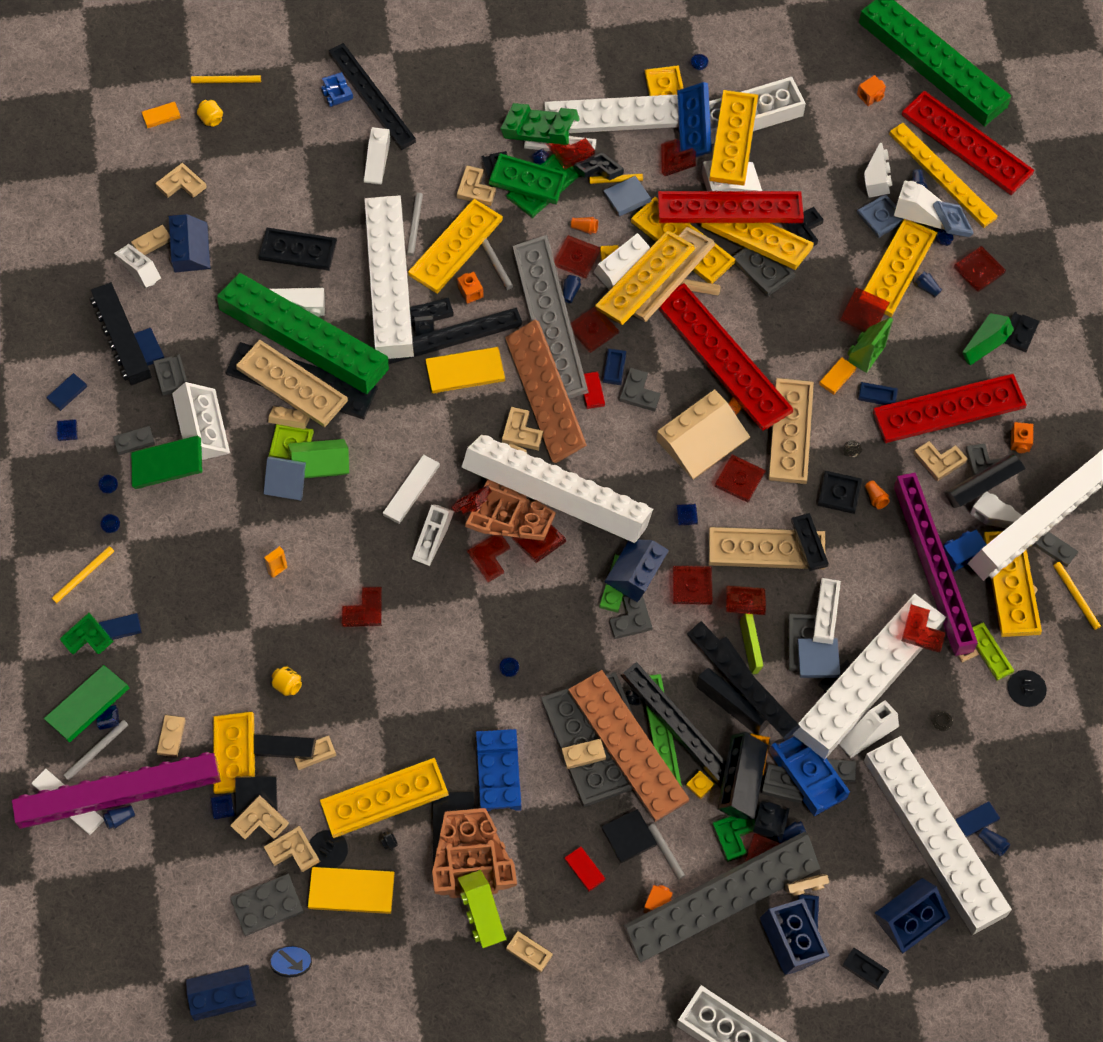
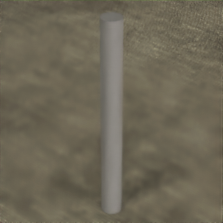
M416 193L407 250L408 256H414L423 198L422 193Z
M485 239L482 246L507 290L513 288L491 245Z
M122 720L63 776L69 781L129 726L127 722Z

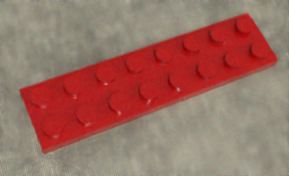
M923 91L902 111L904 118L1010 195L1016 192L1034 173L1033 168L926 91Z
M658 191L659 223H803L804 220L801 191Z
M1013 373L873 408L872 412L884 443H889L1025 409L1027 404Z

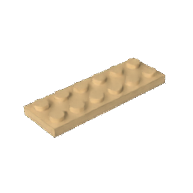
M686 227L679 237L692 243L695 250L633 315L646 322L715 246L714 240Z
M261 340L236 365L237 370L324 428L348 402V398Z
M776 379L775 388L794 410L792 414L775 423L772 427L769 467L770 481L807 483L814 382Z
M709 528V565L808 569L794 530ZM817 531L825 552V531Z

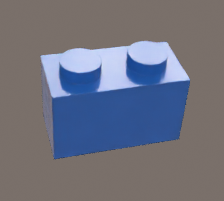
M974 530L963 533L955 541L953 539L947 541L943 545V549L950 568L955 572L968 565L970 560L987 544L978 531Z

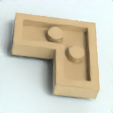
M183 163L155 183L156 188L167 198L180 188H183L193 198L207 188L206 183Z
M466 166L457 192V198L467 201L476 199L484 205L491 206L496 188L480 184L484 175V169Z
M511 407L502 443H511L516 446L539 451L543 431L526 427L529 418L528 410Z
M930 441L914 451V455L936 481H939L967 463L968 460L956 445L942 455Z
M259 795L230 826L246 839L260 825L275 839L288 826L289 822Z
M300 826L264 846L274 866L293 856L301 871L304 872L320 862Z

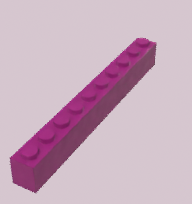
M916 472L897 476L894 489L937 609L946 616L943 625L954 656L972 653L978 641Z
M205 752L198 757L181 758L177 762H162L159 766H145L134 772L123 771L119 775L112 777L102 776L95 781H81L78 785H63L52 791L42 790L35 795H21L17 799L12 800L15 823L19 829L79 814L219 783L221 778L215 754Z

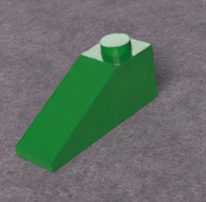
M992 313L988 315L963 351L967 364L972 365L1005 343L1014 330L1008 316Z

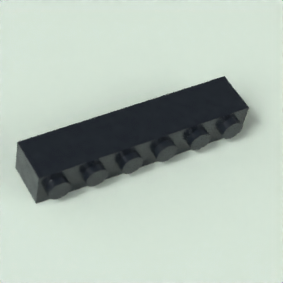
M112 282L91 289L93 295L90 298L93 308L97 307L99 310L96 312L99 322H104L105 326H102L106 337L110 336L111 338L108 342L112 352L115 350L117 352L115 359L118 366H123L124 370H121L124 380H129L132 386L152 378Z

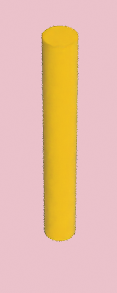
M643 174L621 175L612 180H608L604 176L589 177L590 184L623 182L636 176L639 181H643Z

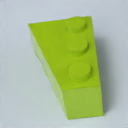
M478 870L457 878L462 891L460 893L462 902L468 908V912H466L470 924L473 923L475 929L472 930L475 942H480L482 948L506 940L490 885L482 871Z

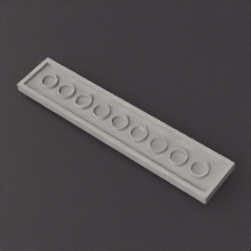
M545 235L514 245L513 250L531 321L536 319L540 323L568 398L589 393L548 236Z

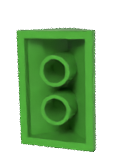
M344 439L288 444L290 460L306 463L304 478L349 474V449Z

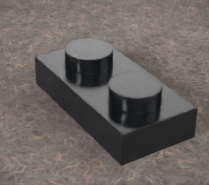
M856 948L852 949L842 967L877 990L890 972Z

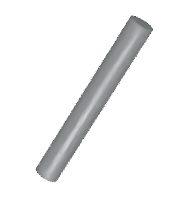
M651 824L648 828L678 880L684 878L686 875L656 825Z

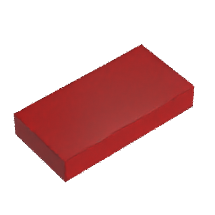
M598 372L585 373L584 376L589 393L583 394L586 408L604 407L605 400Z
M579 847L564 858L588 892L605 881V877L582 847Z

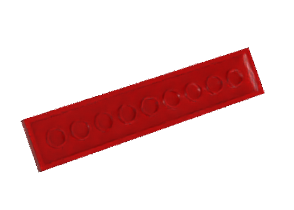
M683 283L678 286L658 309L761 430H766L792 414L794 408L687 285Z

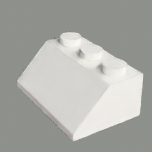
M637 233L600 262L594 273L611 290L650 247Z

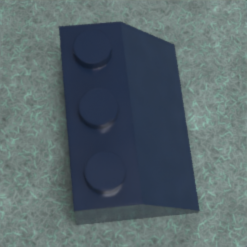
M188 214L169 216L171 262L174 273L211 269L208 223Z
M637 540L635 543L628 541L607 576L605 583L638 603L669 550L653 540Z
M921 878L875 912L881 928L902 954L950 919L937 887L924 878Z
M804 898L770 908L760 917L784 975L801 971L830 956Z
M249 965L186 980L189 1008L194 1021L257 1006Z

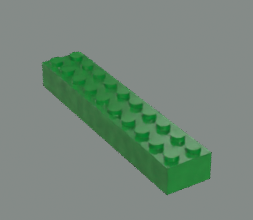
M874 0L861 10L859 18L861 26L984 127L1008 108L1011 95L895 0Z
M241 273L217 296L220 311L365 394H368L389 370L388 356Z

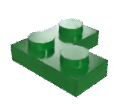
M90 613L85 615L60 638V641L73 655L87 642L97 654L103 652L114 642Z
M731 816L713 822V829L727 862L747 855L740 836L753 832L755 819H739Z

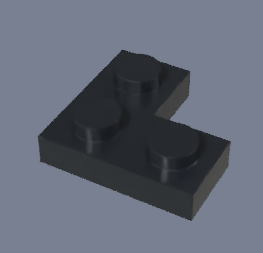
M603 152L574 164V170L584 178L599 172L608 180H612L624 174V168Z
M812 207L803 212V223H783L787 231L813 242V246L818 244V239L811 229L823 224L824 219L815 207Z

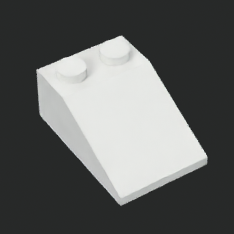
M712 160L703 162L702 176L707 191H762L753 162H748L745 186L709 181Z
M905 180L894 216L945 230L933 206L936 201L941 200L923 185Z

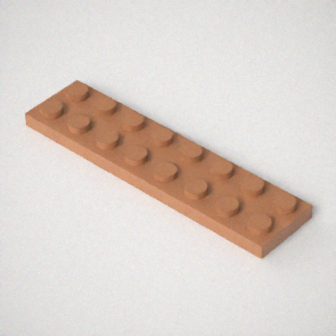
M535 319L508 335L505 339L539 428L543 431L542 436L551 460L557 463L584 448L587 444L540 323Z
M603 670L568 689V693L598 738L601 739L602 744L654 822L689 802V797Z

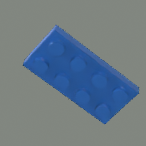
M702 82L677 91L682 160H689L712 153L708 83Z

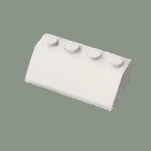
M185 382L172 393L182 439L197 435L201 437L202 460L229 454V446L215 389Z

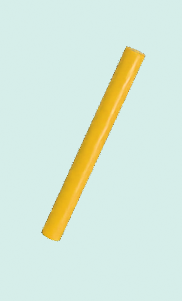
M261 75L191 76V83H261Z
M108 546L51 599L57 604L106 560L114 550Z
M1060 562L1054 564V568L1093 629L1100 628L1101 625Z

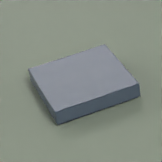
M636 176L604 190L605 196L619 216L651 202V197Z
M886 194L857 210V214L878 238L900 226L904 220L894 216L896 205Z
M936 201L933 204L946 233L970 237L974 234L960 205Z
M269 456L266 465L264 494L301 501L306 463Z
M833 638V644L813 642V639H798L800 678L840 677L837 638Z

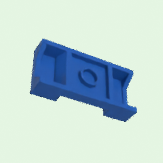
M516 729L477 731L481 808H486L487 812L492 809L504 808L521 811Z
M795 736L781 744L773 743L771 745L769 753L779 767H784L804 796L803 802L813 816L847 799L850 791L827 758L824 760Z

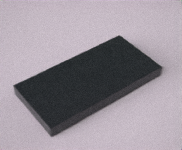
M266 227L258 258L262 261L330 271L337 238Z
M448 792V796L433 801V866L445 812L474 809V792Z

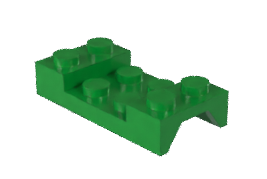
M513 103L504 120L501 131L505 139L568 145L570 127L573 121L579 122L580 118L577 109L560 108L559 112L531 110L529 104Z

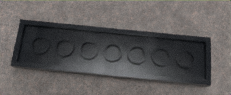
M240 342L226 370V375L261 386L237 370L236 365L253 348L252 345ZM289 358L348 398V402L339 412L365 419L378 386L375 385L368 394H365L320 367Z

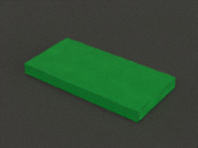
M500 153L490 177L489 185L557 205L567 173Z
M553 153L541 164L542 166L567 173L562 191L580 176L571 164L556 153ZM512 191L506 195L508 200L531 218L549 204V202Z
M197 435L131 452L132 487L139 489L202 473L201 437Z
M103 665L49 713L44 720L70 743L130 688L123 680Z

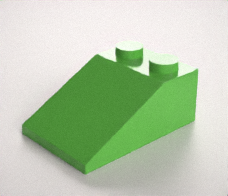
M891 317L869 327L865 333L862 332L857 339V345H852L848 351V362L867 373L886 347L893 319Z

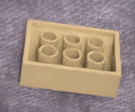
M715 389L657 432V442L693 480L750 438L729 404Z

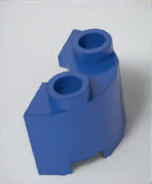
M342 72L322 78L324 85L321 86V90L324 96H328L326 99L329 107L353 99V93L350 87L347 86Z

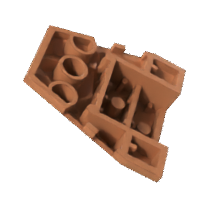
M488 479L483 489L482 498L475 512H471L465 527L484 534L544 541L556 512L537 500L532 502L526 498V495Z
M486 808L445 812L432 870L435 894L449 895L450 898H461L460 893L462 891L457 878L481 870L487 879L492 894L517 885L514 862L512 858H509L504 843L500 841L496 833L497 829Z

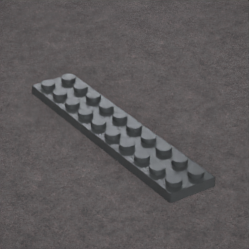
M804 831L625 924L624 927L638 961L641 963L785 888V884H792L819 870L820 866L809 835Z

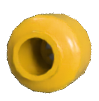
M204 100L199 104L197 115L206 126L214 127L222 121L223 111L214 100Z
M278 668L272 674V687L284 696L295 695L300 690L302 685L301 676L291 668Z

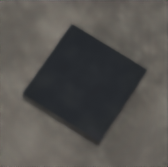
M825 471L817 506L855 514L862 479Z
M277 775L235 777L236 818L259 795L278 812Z
M638 809L602 826V830L620 863L657 846Z

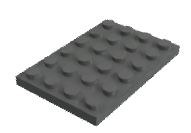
M616 672L606 675L632 713ZM570 688L541 697L561 752L562 748L599 739L568 693ZM604 745L606 760L569 769L583 807L633 790Z

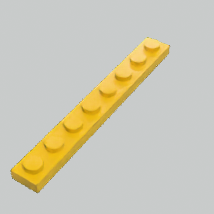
M901 123L889 132V135L983 228L997 219L998 216L904 123Z

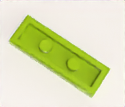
M745 613L740 620L747 659L751 673L758 674L764 665L753 614Z
M984 622L972 627L978 641L976 649L996 681L1014 673V669Z

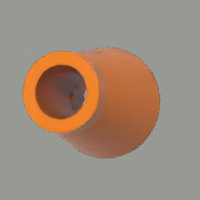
M594 217L572 218L571 228L590 235L592 233L596 234L598 219H594Z
M869 481L865 485L874 507L882 509L889 504V495L875 481Z

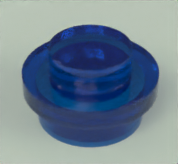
M702 54L694 55L691 59V65L697 70H703L708 66V58Z
M543 148L536 151L532 155L533 162L539 165L547 161L549 153Z
M943 229L937 232V239L942 245L949 246L954 240L953 234H948Z
M104 475L99 481V488L103 493H112L118 487L117 479L111 475Z
M105 515L101 520V528L106 533H114L120 527V520L115 515Z
M509 657L501 661L500 672L504 676L512 677L518 673L519 663L516 659Z

